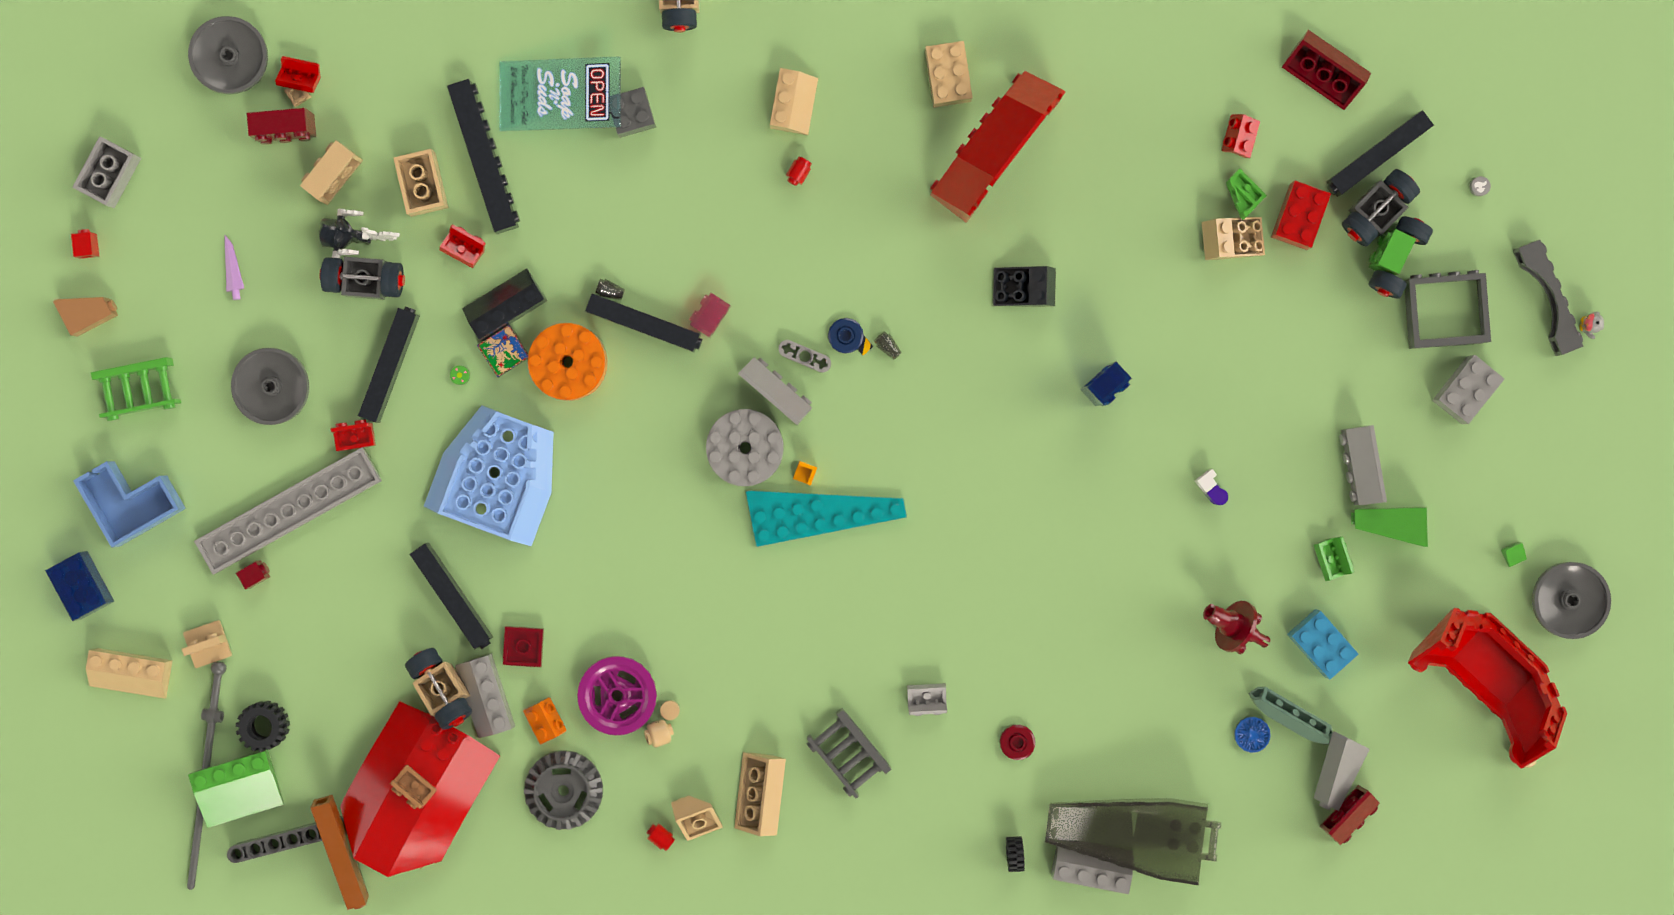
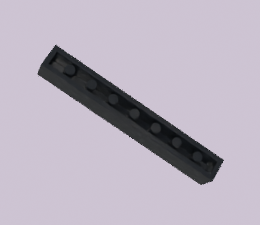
M466 79L447 85L494 233L500 234L519 228L518 222H520V217L517 210L514 211L512 207L514 199L511 192L508 193L506 186L509 184L506 175H502L500 167H503L500 157L495 154L494 149H497L494 138H490L488 133L491 128L488 120H484L482 113L485 112L482 102H478L476 95L479 94L476 83Z

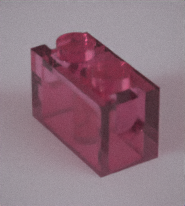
M710 293L709 296L706 294L700 302L702 307L699 311L695 310L689 319L692 321L690 323L692 327L709 338L712 337L731 308V305L713 293Z

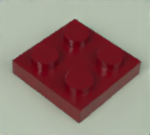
M505 626L503 665L542 667L544 628Z

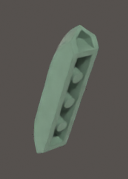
M1257 687L1248 693L1253 703L1271 719L1310 741L1321 744L1330 743L1333 734L1330 724L1267 687Z

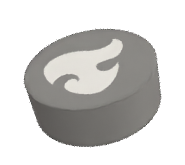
M1480 176L1471 181L1469 188L1473 195L1483 196L1490 191L1491 184L1487 178Z

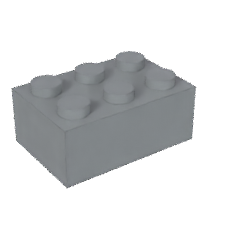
M99 136L72 188L106 206L115 208L141 157Z
M1470 355L1465 358L1432 401L1460 424H1469L1505 378L1476 355Z

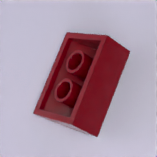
M1357 785L1344 799L1339 811L1335 809L1319 827L1339 845L1345 844L1351 839V834L1364 825V820L1378 810L1377 806L1380 803L1367 789Z

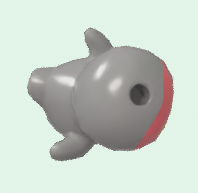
M1598 311L1592 312L1580 320V331L1586 333L1590 339H1595L1593 333L1604 329V319Z

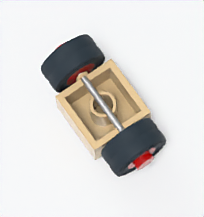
M659 0L663 29L681 33L697 27L696 13H700L699 0Z
M435 648L419 651L405 663V668L411 678L417 679L412 684L430 714L435 716L443 730L462 724L472 714V709L466 701V698L470 696L453 665L448 662L442 663V659Z

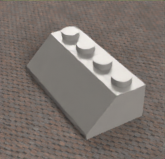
M753 358L738 374L798 425L812 409L810 406L812 402L804 395L800 398L795 393L797 389L790 383L784 384L781 381L783 377L775 370L773 372L769 371L766 368L768 364L763 359L759 358L757 360Z
M1374 425L1341 430L1342 434H1340L1339 438L1345 450L1343 460L1348 467L1346 478L1348 483L1351 484L1352 491L1349 492L1351 502H1354V505L1387 502Z
M492 653L455 665L458 676L470 694L466 701L472 709L471 717L478 738L495 735L514 728L515 723Z
M1058 838L1051 871L1053 880L1129 894L1133 876V852Z

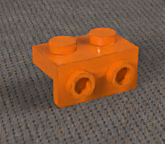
M550 697L523 710L540 745L566 732L564 723Z

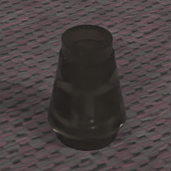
M599 279L595 293L601 297L622 300L625 289L607 279Z
M884 331L874 340L877 344L876 347L893 360L902 353L890 333L887 334Z

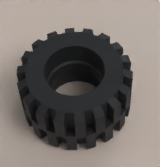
M260 701L245 708L237 718L239 722L236 723V727H239L236 734L241 736L239 741H244L246 748L252 747V751L259 750V752L270 750L281 744L286 739L285 735L290 730L287 729L290 721L286 720L289 716L287 713H283L285 710L283 707L279 708V704L271 703V701ZM258 715L265 716L271 722L272 730L268 737L261 736L255 730L254 722Z

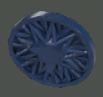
M842 318L832 324L829 329L828 338L833 349L847 354L859 349L862 345L864 334L862 327L854 319Z

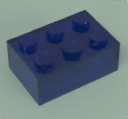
M1115 361L1106 365L1080 390L1095 406H1106L1116 398L1114 396L1116 393L1123 392L1130 386L1129 381L1132 378Z
M88 551L78 552L45 570L72 622L81 620L115 602Z

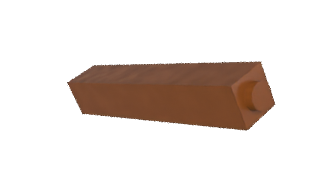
M329 795L314 799L310 808L347 910L353 908L360 909L367 904L369 895L357 861L353 859L349 839L334 797Z

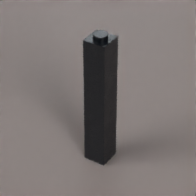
M1423 110L1418 112L1327 180L1328 190L1337 197L1342 195L1433 127L1434 124Z
M591 293L585 312L694 353L696 349H700L703 341L700 338V333Z
M406 306L404 310L401 308L397 309L360 408L359 417L375 423L381 422L420 315L415 314L416 310Z
M425 543L409 555L474 650L478 647L482 650L491 644L489 640L493 638L492 634L430 543Z

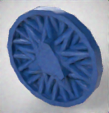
M1247 717L1241 720L1234 732L1235 741L1238 746L1250 753L1263 750L1269 744L1271 737L1267 723L1257 717Z

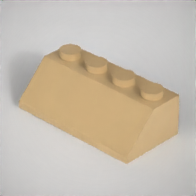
M95 648L88 652L86 673L89 686L165 699L167 697L173 660Z
M743 752L735 829L757 836L777 835L786 759L773 755Z

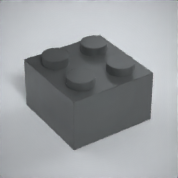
M644 87L610 96V110L615 117H619V119L613 118L620 138L657 128Z

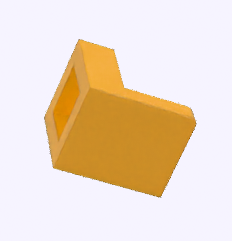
M799 461L793 479L811 486L817 467Z

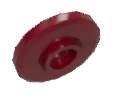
M1020 724L1007 727L1000 737L1002 752L1013 760H1023L1029 757L1036 745L1032 731Z

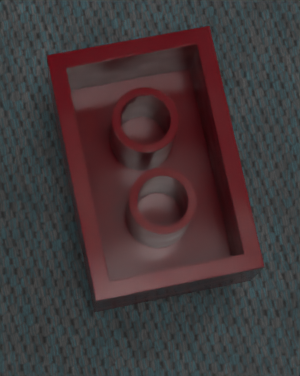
M306 108L246 113L248 136L263 145L272 144V141L280 140V143L292 142L291 139L310 141L312 137H316L315 115Z

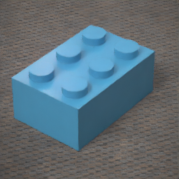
M1317 609L1311 612L1287 634L1318 671L1329 680L1359 655L1328 618Z

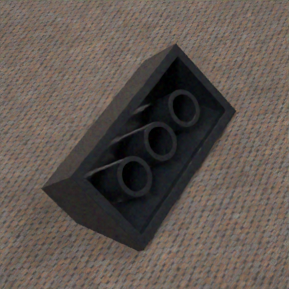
M528 268L465 306L462 310L477 338L484 341L547 302V299Z

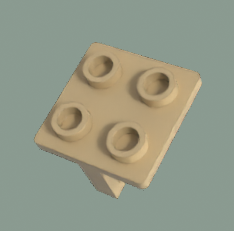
M220 620L183 633L187 647L182 648L183 655H191L195 668L232 656Z

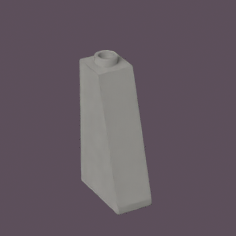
M1335 731L1329 743L1314 798L1320 801L1319 805L1329 811L1331 808L1339 811L1370 750Z

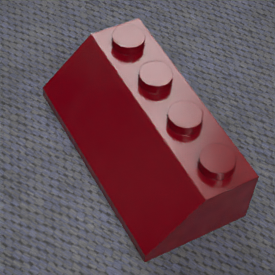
M1309 29L1282 65L1283 69L1343 110L1348 107L1367 84L1371 75L1370 71Z

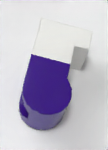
M1213 469L1207 470L1194 480L1211 503L1224 505L1228 501L1227 491L1221 489L1213 479L1217 476Z

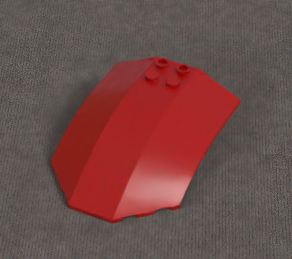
M399 701L366 756L340 805L353 859L386 877L442 862L470 808L499 760L500 755L454 727L443 730L434 716ZM406 765H409L437 789L435 794L421 809L418 807L414 809L406 802L408 799L403 794L398 796L391 790L393 786L390 783Z

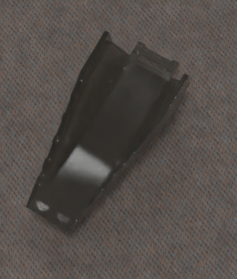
M1173 798L1058 802L1049 804L1045 842L1097 858L1104 862H1110L1159 880L1199 886L1201 860L1217 861L1216 848L1221 822L1206 820L1208 804ZM1205 827L1211 828L1208 853H1202Z

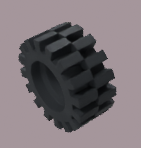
M1022 836L1006 837V855L1009 872L1025 871Z

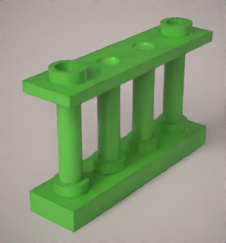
M165 357L90 372L92 380L99 381L103 387L107 412L99 414V417L112 421L119 419L120 415L163 407L164 410L176 408L175 404L181 403V399H172L166 372L168 367L174 366L173 359ZM156 369V372L159 373L164 401L153 403L147 374H149L150 370ZM137 373V376H140L145 405L134 407L129 383L130 374ZM118 377L121 380L126 409L115 411L110 382L111 378Z

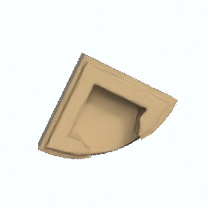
M291 88L284 90L295 107L312 97L305 91Z

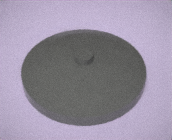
M221 16L210 19L196 30L189 44L188 59L192 72L204 86L221 94H238L251 89L260 81L267 68L268 49L260 32L249 22L237 17Z
M262 348L247 354L237 364L231 379V393L237 408L248 419L259 424L276 425L293 419L303 409L309 395V379L302 363L291 353L277 348Z
M1563 562L1548 568L1538 578L1532 593V607L1538 622L1548 632L1561 638L1580 639L1593 634L1605 623L1611 609V593L1606 580L1596 569L1583 563Z

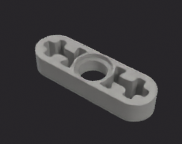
M784 340L779 345V352L783 357L822 373L827 372L831 367L829 357L790 340ZM787 344H791L790 348L793 350H796V347H799L800 349L796 354V359L792 357L794 355V353L792 352L784 354V349H782V346H787ZM802 351L810 353L809 361L803 362L800 360L799 355ZM814 354L818 355L816 359L822 361L823 358L826 359L828 366L820 369L818 363L814 362V366L810 365Z

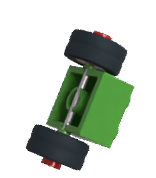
M1402 216L1394 230L1382 234L1378 239L1377 244L1379 246L1376 252L1373 251L1369 258V262H1371L1369 268L1375 271L1368 285L1384 297L1400 299L1407 283L1395 275L1400 273L1414 243L1426 245L1433 233V229L1418 218Z

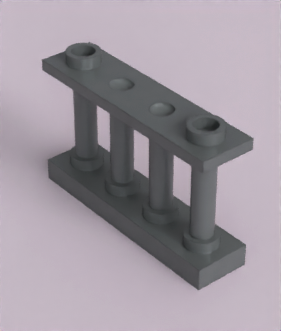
M841 708L837 712V721L817 738L813 739L811 735L807 736L809 742L806 744L812 752H818L845 785L843 789L848 796L851 797L853 795L856 799L859 797L856 791L857 788L878 771H883L887 774L891 770V766L846 711ZM846 726L850 731L849 736L826 754L819 745L841 727L844 728ZM858 741L863 746L861 751L838 769L831 760L853 742L856 743ZM871 756L875 761L873 766L850 784L844 774L862 759Z

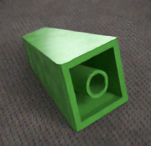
M1427 507L1355 509V513H1351V525L1355 524V529L1428 547Z

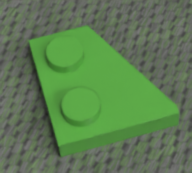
M1241 169L1237 170L1226 182L1242 220L1267 196Z

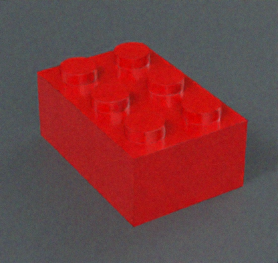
M1296 180L1290 183L1271 238L1304 250L1311 249L1331 193Z

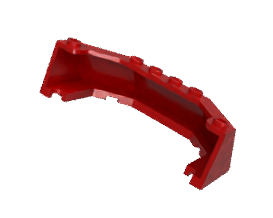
M1024 71L1022 75L1018 73L1012 81L1013 85L1002 98L997 97L991 105L994 108L991 113L988 114L986 112L979 122L982 123L978 129L974 128L968 135L970 140L967 144L962 143L955 153L958 155L940 181L936 180L930 187L932 190L930 196L967 223L989 191L986 188L989 185L993 187L1046 116H1049L1065 94L1063 89L1027 71Z
M1453 608L1413 650L1408 664L1417 672H1424L1428 665L1448 669L1450 674L1462 682L1464 687L1468 688L1478 700L1482 701L1492 713L1502 720L1511 742L1509 749L1510 760L1522 769L1556 749L1568 714L1565 707H1561L1557 697L1560 695L1555 683L1549 680L1547 675L1550 672L1548 666L1492 613L1479 614L1478 611L1467 610L1464 612L1460 611L1459 608Z

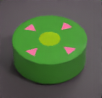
M455 366L450 372V378L453 383L464 385L470 379V372L464 366Z

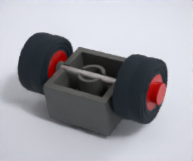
M1399 169L1393 170L1385 178L1384 183L1382 181L1375 183L1348 210L1351 214L1342 222V227L1353 241L1367 247L1409 208L1406 204L1411 203L1419 195V186L1405 172Z
M326 257L322 262L319 273L322 291L341 292V295L345 297L385 300V297L398 298L401 296L403 286L405 285L403 265L401 263L387 262L383 259L344 257L343 263V260L340 258Z

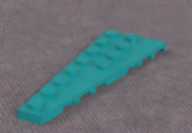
M746 491L757 547L907 517L903 498Z

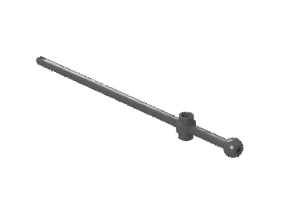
M214 662L211 665V672L214 674L210 708L203 709L201 713V719L206 720L208 723L202 769L210 767L215 724L217 722L221 723L224 719V712L218 709L221 677L227 669L224 662ZM198 803L187 888L189 890L195 887L204 819Z

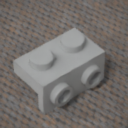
M946 683L907 685L909 715L921 716L924 714L940 715L947 713Z

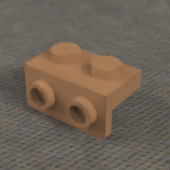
M406 765L390 783L393 786L391 790L398 796L403 794L408 799L406 802L414 809L417 807L419 809L423 808L437 791L433 785L409 765Z

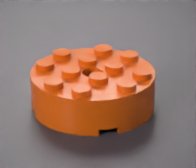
M559 323L543 330L533 341L528 354V369L533 382L542 392L560 400H579L592 394L601 385L607 371V354L600 339L587 328L573 323ZM567 357H571L573 364L567 368L564 366V360Z

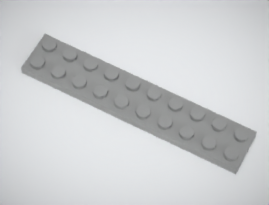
M364 447L194 542L214 575L378 484L382 480Z

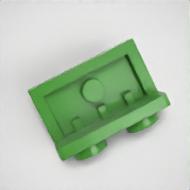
M1343 536L1329 538L1314 544L1325 581H1331L1340 576L1354 573L1353 564Z

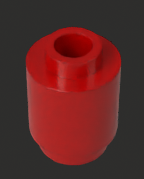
M799 156L797 160L793 161L786 173L787 181L794 186L802 185L811 170L812 163Z
M659 823L656 826L653 824L646 832L648 834L647 839L660 850L664 849L667 851L675 841V838L672 837L673 834Z

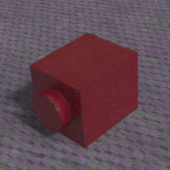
M255 561L236 572V575L246 590L270 578L268 574L270 570L264 562Z

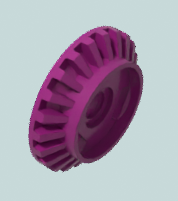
M611 656L594 663L581 678L577 694L579 709L585 720L594 729L604 734L625 735L641 728L654 711L657 698L655 681L650 672L641 663L632 658ZM619 671H625L637 679L635 684L618 676ZM595 686H601V705H596ZM613 691H621L623 698L620 701L614 700L612 698ZM635 704L638 710L622 719L619 714Z

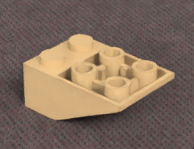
M1249 217L1244 220L1241 218H1221L1202 222L1205 260L1265 255L1262 217Z

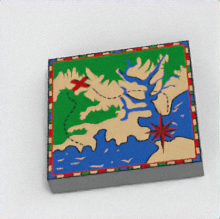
M510 325L477 345L498 378L528 359L529 353Z

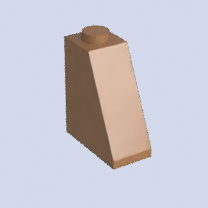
M105 297L56 299L53 301L71 336L78 337L118 316L116 312L117 306L114 301Z

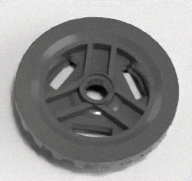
M555 751L540 758L530 769L525 780V802L531 814L536 817V820L549 828L569 830L579 827L593 817L601 804L603 797L602 778L596 766L585 756L573 751ZM570 768L571 774L552 775V769ZM561 785H565L569 789V793L565 796L560 795L558 792V788ZM584 791L587 793V796L579 810L574 806L581 792ZM544 793L554 809L549 811L541 802L539 795Z

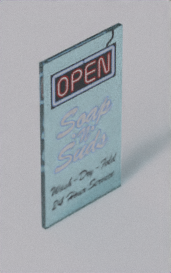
M620 56L500 61L499 131L621 127Z

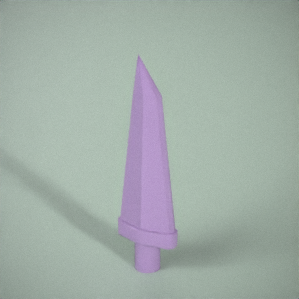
M225 235L226 292L232 291L233 300H240V290L244 289V284L234 246Z

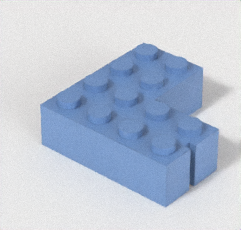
M106 461L92 469V472H87L73 480L111 548L124 545L186 509L167 475L158 476L131 491L115 461Z

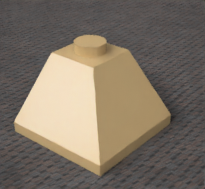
M691 796L671 802L675 820L687 841L723 828L710 803Z

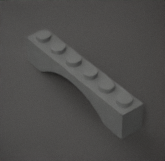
M1537 240L1514 249L1513 253L1519 267L1532 275L1540 283L1548 296L1552 312L1551 331L1548 339L1555 356L1564 355L1584 347L1582 344L1583 337L1575 326L1576 320L1569 312L1568 300L1561 292V283L1554 275L1553 263L1548 260L1546 255L1547 248L1541 240Z

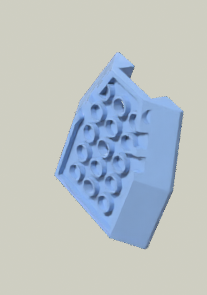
M482 405L444 451L424 507L440 515L502 538L532 546L552 493L554 432ZM506 431L513 433V439L510 442H506L503 438V434ZM493 467H497L500 470V475L497 478L490 476V469ZM479 503H483L486 506L484 514H479L476 510Z

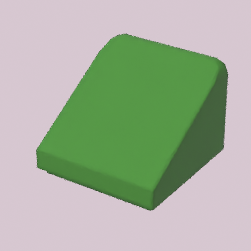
M1517 542L1501 549L1508 567L1527 559L1522 542Z

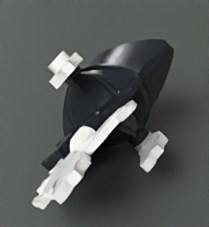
M338 209L337 219L323 218L321 220L319 238L322 247L333 248L332 258H341V255H359V251L344 249L352 241L355 243L363 242L369 245L371 240L376 241V239L380 241L397 240L400 233L385 231L377 233L365 227L361 228L362 231L354 230L349 222L345 220V217L363 216L364 212Z

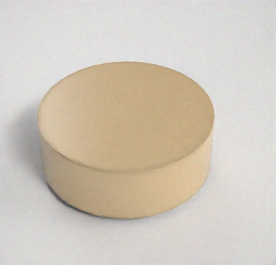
M668 700L662 704L660 713L664 719L674 720L680 713V707L675 701Z

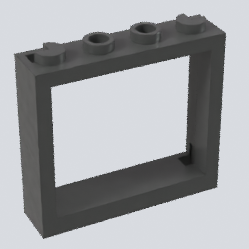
M1479 270L1467 271L1465 275H1460V271L1449 272L1448 276H1441V273L1429 274L1427 278H1422L1420 274L1411 275L1410 279L1404 280L1407 283L1405 302L1409 349L1491 342L1486 273H1479ZM1476 280L1481 335L1420 340L1415 285Z

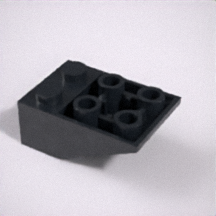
M1049 266L994 268L993 306H1055L1056 268Z

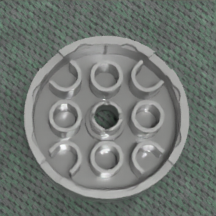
M739 409L723 415L712 426L707 437L706 453L710 466L721 479L733 485L752 486L764 482L776 472L783 458L784 443L780 430L769 417L755 410ZM744 442L749 443L751 446L750 451L746 454L740 450V445Z

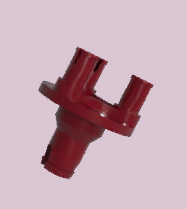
M1237 601L1226 610L1214 604H1209L1204 609L1203 618L1216 626L1215 640L1220 649L1226 652L1243 654L1248 641L1254 642L1263 648L1269 645L1263 642V640L1270 643V637L1260 633L1256 628V625L1262 620V615L1257 613L1256 608L1251 603Z

